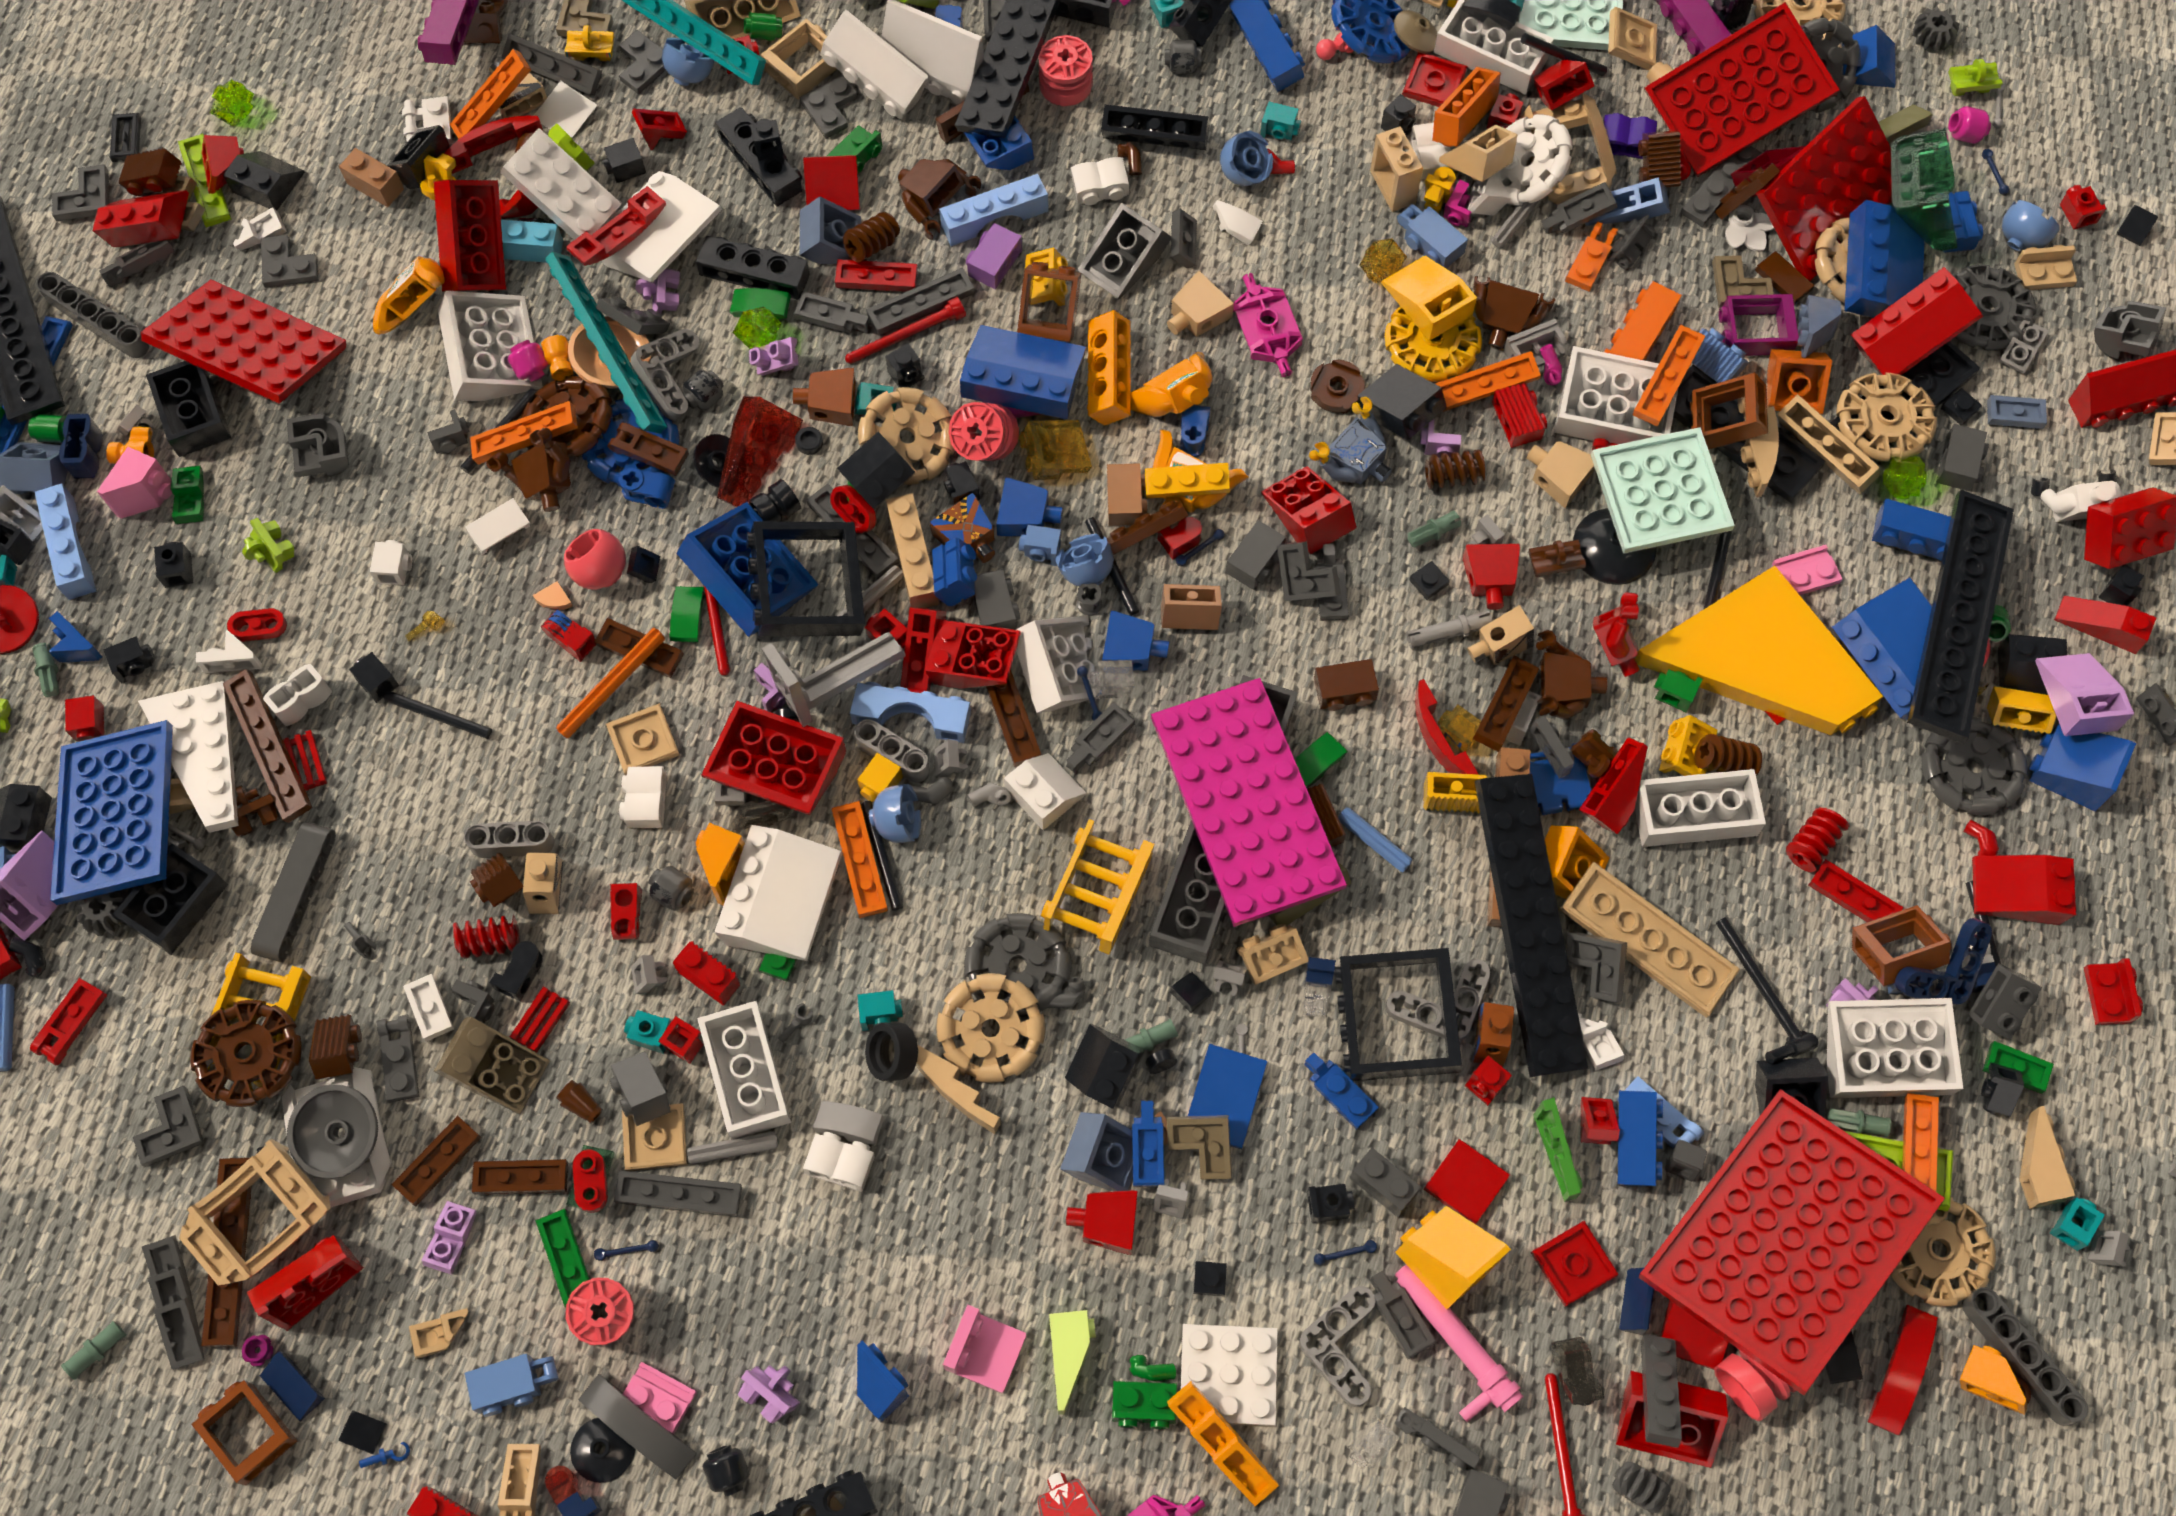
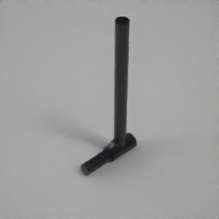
M1724 917L1717 921L1716 925L1788 1035L1784 1046L1765 1054L1766 1061L1773 1064L1787 1057H1796L1817 1048V1037L1813 1033L1803 1030L1799 1031L1727 918Z

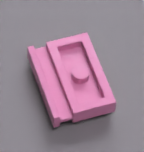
M1827 545L1774 560L1772 563L1799 595L1840 584L1842 581L1832 556H1829L1827 552Z
M641 1362L639 1364L640 1367L631 1378L623 1395L666 1430L674 1434L697 1392Z

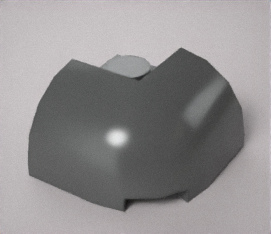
M2127 301L2125 306L2114 308L2108 306L2102 312L2095 326L2094 337L2096 344L2106 355L2116 359L2119 358L2122 351L2148 357L2151 349H2154L2157 343L2166 307L2134 301Z
M312 414L287 419L288 441L293 449L294 472L298 478L324 472L329 477H332L347 469L349 465L347 442L341 424L332 418L326 417L325 414Z

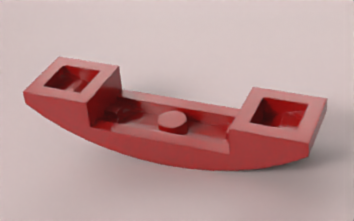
M526 115L499 119L465 134L452 144L444 154L455 159L456 167L452 170V174L473 166L470 157L516 137L519 139L525 133L534 134L538 128L543 131L538 116Z
M646 186L627 201V209L592 235L586 231L568 244L566 249L584 266L602 261L620 251L637 238L666 206V201Z
M1424 679L1420 680L1415 694V710L1419 728L1427 746L1438 762L1449 773L1479 775L1466 751L1454 755L1432 716L1438 702Z
M1908 1304L1906 1305L1897 1331L1899 1336L1881 1390L1877 1392L1868 1423L1895 1435H1900L1926 1370L1938 1317Z

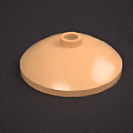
M604 316L631 363L630 359L633 353L639 347L649 343L646 335H637L609 316ZM581 324L573 332L568 344V358L573 370L580 378L590 384H600L609 389L619 388L612 381L609 369L600 360L597 348L588 339L587 331L583 324ZM651 356L646 359L641 358V360L649 362Z

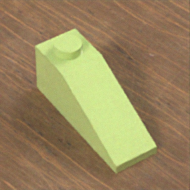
M1087 1310L1049 1314L1058 1415L1065 1414L1090 1348V1338H1096L1094 1318L1088 1319Z

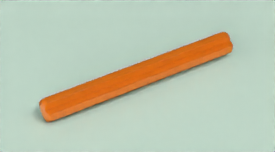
M652 628L557 725V731L565 738H570L665 640L664 635L658 629Z

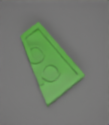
M1553 1097L1543 1100L1533 1116L1564 1202L1576 1199L1581 1194L1580 1189H1582L1583 1185L1578 1171L1574 1169L1571 1150L1565 1137L1555 1098Z

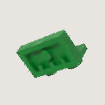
M858 125L827 156L857 155L859 174L863 170L865 163L869 159L877 157L883 147L881 133L875 130L871 134Z
M1113 1381L1112 1421L1118 1422V1427L1137 1428L1139 1422L1150 1423V1428L1169 1429V1424H1176V1414L1168 1407L1167 1401L1177 1393V1383Z

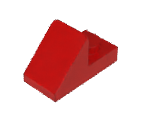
M635 108L632 110L633 117L650 150L655 148L661 137L683 139L687 133L678 112Z
M1581 1097V1143L1611 1145L1612 1141H1618L1620 1129L1612 1099Z

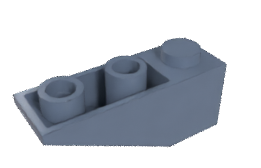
M1808 295L1806 303L1800 305L1797 314V320H1799L1797 329L1798 333H1800L1797 345L1801 346V357L1806 358L1834 337L1841 316V301Z

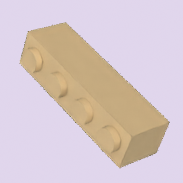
M1798 394L1777 414L1779 423L1803 445L1826 461L1825 464L1859 495L1880 476V467Z
M913 493L885 499L911 607L920 608L939 605V600L934 595L933 572Z

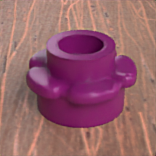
M265 1335L251 1336L242 1346V1357L245 1362H250L252 1366L263 1365L266 1360L272 1357L274 1348L271 1346V1339ZM259 1347L261 1351L256 1353L255 1350Z

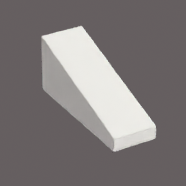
M1528 691L1505 740L1519 746L1521 745L1538 705L1537 701L1541 698L1540 695Z

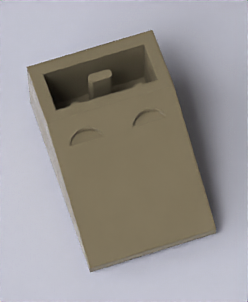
M467 1017L463 1019L434 1072L461 1087L520 1114L550 1060L477 1019Z

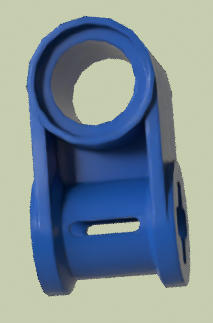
M1193 405L1182 412L1180 450L1195 458L1199 457L1205 448L1211 407Z
M636 468L624 469L620 473L618 480L625 499L648 504L652 507L659 505V508L662 509L668 507L675 485L674 478L667 474ZM635 475L637 482H633L632 486H628L627 481H631V478Z

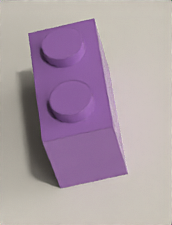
M993 223L989 231L983 232L976 250H972L967 256L968 276L996 290L1022 251V236Z

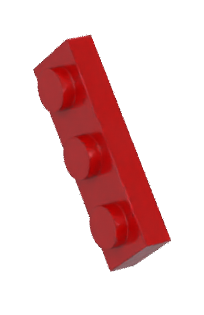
M838 259L835 286L836 288L907 292L916 288L918 267L917 264L855 262L853 260Z
M1827 859L1822 862L1808 884L1814 890L1866 922L1902 911L1904 908Z

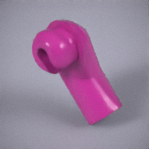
M1548 344L1540 349L1545 361L1543 378L1548 385H1557L1562 380V365L1553 345Z

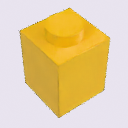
M876 753L857 779L859 789L861 790L860 794L868 801L874 802L882 790L898 785L903 775L900 766Z

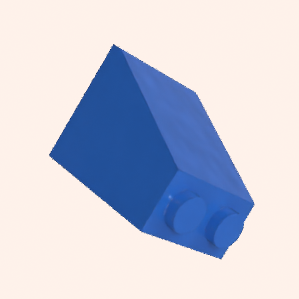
M2058 724L2050 734L2045 732L2039 744V746L2043 747L2040 755H2035L2029 766V770L2033 771L2029 781L2092 811H2096L2117 791L2136 743L2102 733L2064 736L2060 724Z

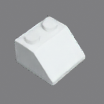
M1049 753L1025 760L1004 778L1005 788L1010 792L1011 797L1042 830L1046 829L1087 795Z

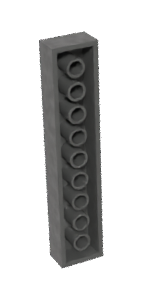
M1243 675L1240 684L1254 680V678ZM1262 681L1285 736L1296 706L1298 692ZM1191 820L1152 927L1149 946L1206 965L1226 906Z

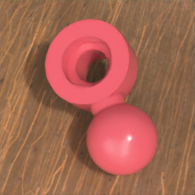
M1341 32L1334 41L1323 39L1316 46V53L1322 60L1333 58L1337 50L1346 53L1354 51L1343 41Z

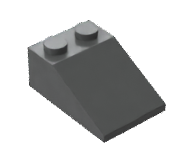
M1121 203L1077 271L1120 299L1159 259L1171 241V236Z

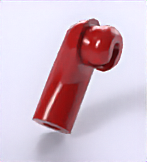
M1267 149L1268 154L1272 153L1273 168L1270 174L1295 173L1294 160L1281 161L1272 150Z
M1970 820L1963 832L1978 840L1980 848L1978 856H1996L1999 846L1995 833Z

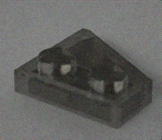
M768 800L759 803L750 801L740 807L727 830L740 834L741 831L750 828L751 825L770 827L789 819L795 810Z

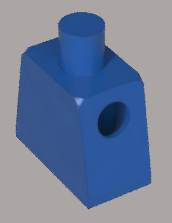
M1006 477L996 523L997 536L1026 535L1028 525L1044 527L1045 522L1061 524L1063 507L1048 505V490Z
M1111 611L1102 658V670H1148L1151 656L1168 657L1170 641L1154 639L1155 625L1153 623Z

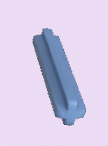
M1346 807L1339 814L1338 818L1341 824L1400 872H1404L1411 865V857L1353 810Z
M0 984V1072L9 1071L12 1068L15 988L11 984Z

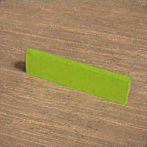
M204 134L178 141L188 176L197 183L193 192L197 203L205 208L202 220L207 228L232 219L222 188L214 194H209L201 155Z

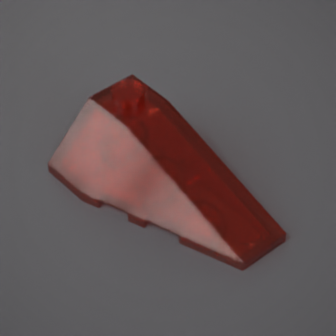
M743 396L733 422L717 498L734 507L748 502L762 485L761 478L768 469L773 471L778 465L776 459L783 451L788 452L795 443V436L800 430L803 420L760 396Z

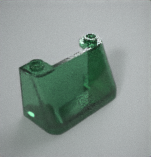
M1947 128L1904 135L1895 139L1891 145V185L1894 212L1932 249L1945 251L1958 248L1949 193L1955 188V174Z

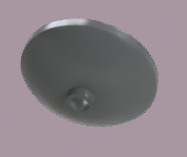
M336 1084L321 1086L306 1094L292 1111L287 1126V1144L294 1161L305 1172L320 1178H339L359 1169L370 1157L378 1136V1120L370 1101L358 1090ZM343 1127L345 1134L342 1138H339L338 1131Z

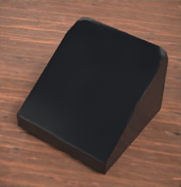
M2134 205L2116 234L2141 246L2157 221L2158 216Z
M1193 972L1177 981L1170 989V993L1190 1013L1212 995V992Z
M352 1410L339 1437V1441L374 1454L387 1424Z

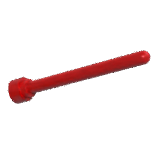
M955 297L947 301L944 309L848 353L845 356V361L849 364L855 363L947 319L958 321L966 317L965 309L960 299Z
M704 586L718 671L721 675L726 676L730 672L718 601Z
M1548 1373L1544 1380L1565 1508L1562 1511V1516H1586L1582 1515L1581 1509L1577 1507L1558 1380L1555 1374Z

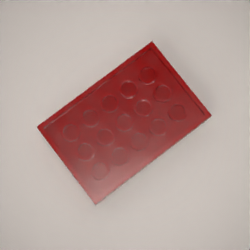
M1786 2L1644 87V91L1667 129L1680 132V147L1696 177L1701 176L1795 120L1840 91Z
M1863 96L1857 97L1777 175L1761 188L1756 195L1795 268L1811 281L1817 275L1814 262L1817 259L1815 246L1821 233L1826 228H1831L1833 222L1850 217V213L1865 200L1889 205L1909 186V183L1866 97Z
M212 279L140 332L141 341L279 404L346 348L345 339Z

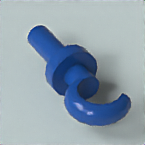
M405 1442L400 1443L406 1447V1453L402 1457H396L393 1449L386 1452L384 1448L379 1449V1454L359 1460L360 1468L382 1462V1465L388 1464L387 1459L390 1458L398 1462L403 1461L409 1456L410 1447Z

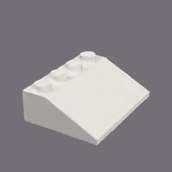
M887 1L881 38L928 75L924 88L934 95H942L951 99L957 105L965 101L977 69L984 59L982 36L899 1Z
M661 171L652 175L642 189L646 186L651 188L666 201V206L637 238L620 251L602 260L603 264L609 268L652 283L722 210L720 205L676 176ZM628 203L622 209L618 210L614 214L613 218H615L617 215H619L621 212L627 209Z
M445 291L438 307V315L454 400L481 402L527 392L530 388L535 390L541 389L543 387L541 378L532 383L529 378L520 380L508 362V356L511 354L510 349L525 340H529L530 343L534 342L525 296Z
M1573 346L1554 433L1591 441L1603 438L1615 444L1670 434L1678 390L1658 427L1632 414L1657 369L1658 363Z
M751 825L715 929V934L726 946L807 961L842 852L779 829Z
M1952 998L1829 1001L1827 1075L1830 1098L1906 1096L1907 1093L1927 1096L1953 1095L1964 1089Z

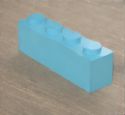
M501 220L504 259L547 262L545 258L551 252L561 254L563 238L557 224Z

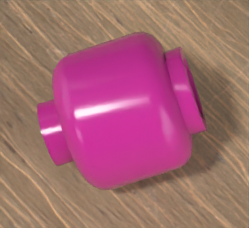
M1966 106L1951 115L1948 128L1955 140L1975 144L1989 134L1991 122L1985 110Z
M525 340L510 349L511 354L508 356V362L518 379L525 380L529 378L532 383L545 376L543 370L549 364L545 360L543 351L538 343H530L529 340Z

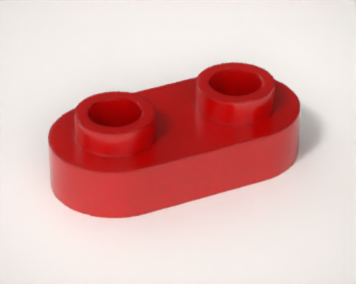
M843 485L832 490L830 495L832 508L845 522H855L856 533L873 530L877 520L876 513L852 486Z
M274 608L240 611L233 614L227 622L228 631L241 642L277 638L287 628L285 617L279 610ZM271 623H277L275 627L269 628V625ZM243 626H249L246 631H240Z
M591 1149L583 1150L573 1160L575 1201L583 1211L595 1213L602 1210L608 1201L606 1164L603 1157L597 1151ZM585 1161H593L590 1169H583ZM590 1190H594V1198L591 1200H586V1193Z

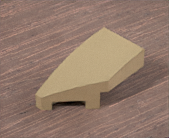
M468 1309L442 1314L438 1319L409 1326L415 1359L447 1350L466 1320Z

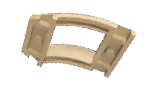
M1585 93L1581 94L1582 99L1564 103L1552 111L1549 108H1544L1532 112L1529 105L1519 118L1528 117L1530 119L1536 114H1544L1558 119L1559 124L1565 125L1567 129L1586 124L1590 126L1601 166L1565 175L1561 182L1558 181L1552 188L1553 191L1547 195L1549 200L1556 205L1604 182L1607 183L1610 189L1614 174H1617L1607 132L1596 101ZM1531 129L1532 134L1535 133V129ZM1535 156L1530 157L1531 164L1533 163Z
M269 1139L255 1156L247 1160L221 1185L187 1209L189 1212L186 1225L182 1226L179 1239L218 1286L252 1278L292 1246L331 1209L329 1195L323 1196L287 1153L289 1148L273 1139ZM262 1177L296 1219L275 1239L245 1262L210 1218Z

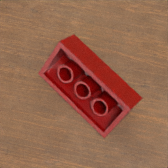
M498 180L435 181L434 195L440 267L445 277V282L442 284V292L506 290Z
M1943 267L1850 335L1862 355L1880 375H1886V372L1902 375L1977 322L1983 315L1961 284Z
M2176 349L2087 373L2068 399L2081 428L2091 425L2093 428H2097L2116 418L2118 421H2123L2135 413L2143 412V414H2148L2164 405H2168V407L2176 406Z

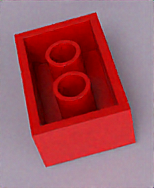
M2152 487L2088 506L2084 560L2107 569H2112L2173 550L2176 539V495Z

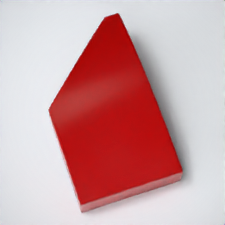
M519 189L510 200L500 199L501 219L527 216L538 208Z

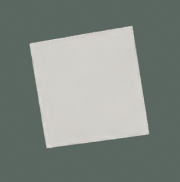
M560 81L534 116H538L541 124L548 129H551L557 123L573 138L597 104Z

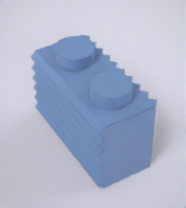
M1702 328L1699 333L1705 335V339L1692 363L1717 383L1737 378L1749 363L1744 359L1746 353L1735 344L1730 348L1722 342L1725 336L1716 329L1711 328L1708 331Z

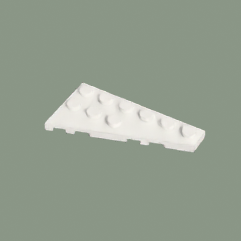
M224 681L138 701L150 724L168 720L173 725L171 764L209 833L238 826L229 701L223 686Z

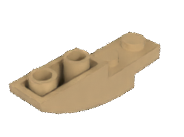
M1745 397L1738 399V409L1740 413L1744 414L1746 421ZM1767 407L1768 434L1747 439L1744 446L1741 447V459L1743 463L1747 464L1749 471L1748 484L1751 488H1754L1756 497H1761L1764 493L1777 461L1779 431L1774 407Z

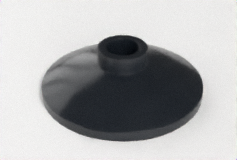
M711 434L701 439L696 445L693 455L694 465L698 474L706 483L717 488H728L735 485L742 478L745 470L744 456L739 446L732 439L721 434ZM713 460L717 462L718 468L714 465Z
M595 1418L586 1422L576 1432L571 1443V1461L576 1471L583 1478L597 1483L609 1482L621 1476L628 1469L634 1456V1447L599 1418ZM601 1442L605 1443L606 1449L604 1453L596 1454V1445Z

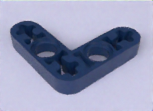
M1977 918L1968 919L1961 927L1946 972L1911 966L1905 967L1896 976L1895 986L1897 990L1912 998H1952V1004L1956 1005L1966 1002L1972 993L1991 940V926ZM1970 955L1968 964L1962 968L1964 958ZM1916 979L1918 980V985L1910 982ZM1938 979L1936 988L1930 992L1929 989L1932 982Z

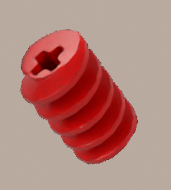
M1821 807L1816 808L1812 816L1805 822V825L1800 828L1799 833L1794 836L1792 842L1787 845L1786 853L1789 859L1802 870L1815 872L1817 870L1815 865H1821L1823 862L1822 856H1828L1830 853L1829 848H1834L1836 845L1835 839H1840L1843 836L1842 831H1847L1849 823L1844 817L1833 810Z
M513 914L512 923H508L505 915L501 916L500 925H497L494 918L490 917L486 927L481 919L477 920L476 928L472 927L470 921H465L464 930L460 929L457 922L453 923V938L456 951L464 959L470 957L471 951L475 957H480L483 950L487 955H493L495 948L498 953H505L507 946L512 952L513 948L519 943V928L515 915Z

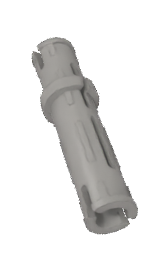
M1489 610L1469 616L1463 614L1451 621L1406 631L1408 643H1411L1409 644L1410 648L1413 649L1452 637H1467L1469 633L1479 631L1483 626L1492 622L1493 619Z

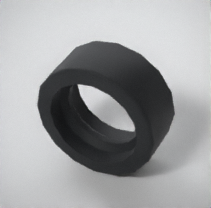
M900 1022L880 1023L875 1025L870 1031L866 1040L865 1055L871 1074L876 1079L882 1081L903 1080L912 1074L917 1064L918 1046L914 1032L907 1024ZM891 1038L895 1050L892 1064L889 1060L888 1052Z

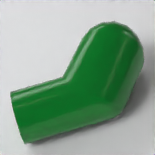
M1144 1355L1131 1356L1129 1360L1131 1365L1129 1370L1135 1377L1150 1381L1174 1380L1176 1377V1368L1173 1363L1147 1365V1358Z

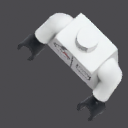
M2113 469L2110 470L2109 474L2099 471L2098 482L2074 485L2057 493L2049 489L2050 479L2042 478L2041 481L2033 478L2031 494L2041 496V500L2053 511L2055 522L2087 519L2088 506L2124 496L2116 482V470Z

